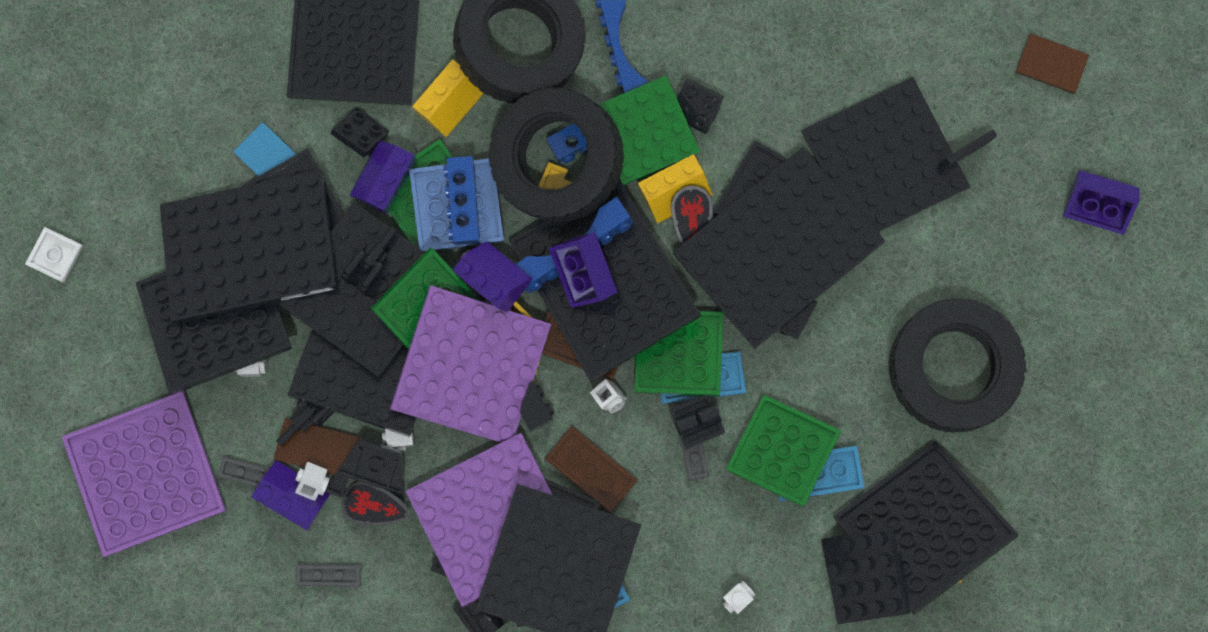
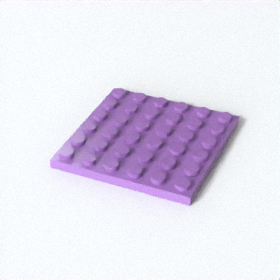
M429 285L390 409L501 443L514 437L522 416L520 409L528 385L534 379L551 324L512 311L506 313L494 305Z
M184 391L62 436L103 557L113 555L226 511Z
M521 433L406 491L462 607L471 604L480 597L516 485L521 484L552 495Z

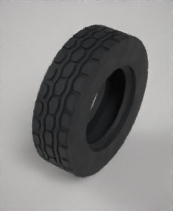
M465 0L457 16L453 31V47L456 51L458 64L460 63V69L468 77V80L475 87H478L481 92L487 96H492L496 100L506 101V103H516L519 98L539 89L562 88L573 75L581 61L585 48V25L577 4L575 5L574 0ZM517 8L527 10L538 16L545 23L551 35L552 48L549 57L541 63L529 67L514 66L501 60L491 49L486 36V24L493 15L502 10Z
M555 87L530 92L529 95L526 94L519 98L516 103H513L506 109L505 114H502L497 122V127L494 128L491 136L493 138L490 141L489 164L492 169L493 180L497 183L496 186L500 193L504 195V198L515 208L527 215L550 222H567L576 220V218L580 219L589 215L590 212H594L603 202L605 203L619 182L618 178L621 176L622 162H624L623 143L621 136H619L620 132L607 111L592 99L579 92L565 88L556 89ZM550 123H573L582 131L587 142L588 156L586 165L579 177L568 186L559 189H543L532 180L526 167L528 144L538 130Z
M951 298V300L937 301L924 307L903 325L892 345L889 357V376L897 399L917 421L939 431L952 433L968 432L991 424L1011 408L1024 384V373L1026 372L1024 357L1026 356L1018 333L1013 330L1012 324L1008 319L1005 320L1001 313L975 300ZM945 332H962L974 337L985 348L990 360V377L987 385L978 396L963 401L952 400L938 394L929 385L923 371V356L927 345L935 336Z

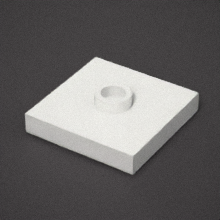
M44 227L25 265L65 283L83 245Z

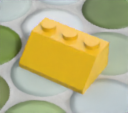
M452 59L412 107L417 115L447 138L484 93L468 80V77L460 69V65Z
M694 154L638 183V190L657 224L672 217L671 202L675 193L681 188L690 185L698 186L706 190L709 196H712L705 174Z

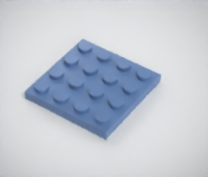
M489 159L474 160L479 244L455 246L453 240H449L448 227H452V221L447 218V206H450V198H446L445 186L449 185L448 177H444L443 165L409 169L419 249L423 252H426L429 248L440 251L481 245L486 241L490 244L504 242L497 183L493 180ZM457 176L454 183L457 185L463 184L465 177ZM459 197L456 200V204L459 206L467 202L465 197ZM462 217L458 220L457 225L464 227L468 224L469 220Z

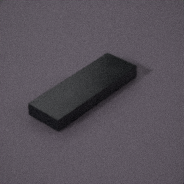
M994 129L945 158L938 166L941 170H946L996 138V132Z

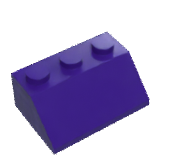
M379 141L350 196L387 215L410 174L409 169H412L417 161L415 155L396 145Z
M1078 170L1070 190L1063 217L1124 235L1139 204L1140 190L1138 187Z
M595 232L573 238L549 248L571 308L599 302L617 293Z
M487 241L465 253L453 269L459 277L496 308L506 313L533 280V278Z
M275 461L251 497L305 530H309L330 493L324 492L322 496L318 494L315 501L296 494L298 481L295 479L297 472Z

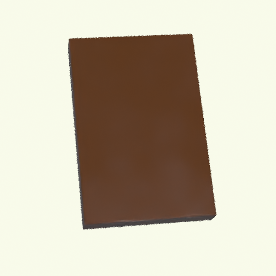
M1030 33L1015 73L1075 94L1089 55Z

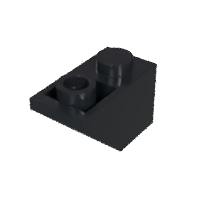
M533 381L528 385L520 409V413L530 432L553 421L551 416L554 415L550 404H544L541 398L545 395L539 384L535 386Z

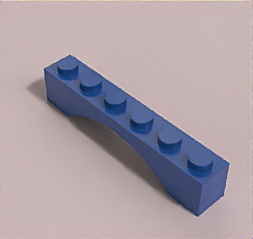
M594 0L596 8H601L602 15L599 16L601 27H606L607 35H604L606 46H611L613 54L609 56L612 67L616 66L618 71L615 74L617 86H622L623 93L621 94L647 84L648 81L639 75L629 64L620 45L619 25L626 8V0Z
M616 197L599 208L596 219L586 234L595 232L599 244L606 245L619 232H626L634 222ZM551 255L540 257L527 256L515 264L533 278L525 289L527 293L539 290L543 283L559 276Z

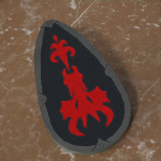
M690 185L681 188L675 193L671 202L672 220L680 245L684 244L712 221L713 204L711 197L706 190L698 186Z
M360 481L351 484L342 497L341 506L344 515L348 520L357 524L370 526L394 525L407 520L410 516L407 506L394 494L381 487L378 488Z

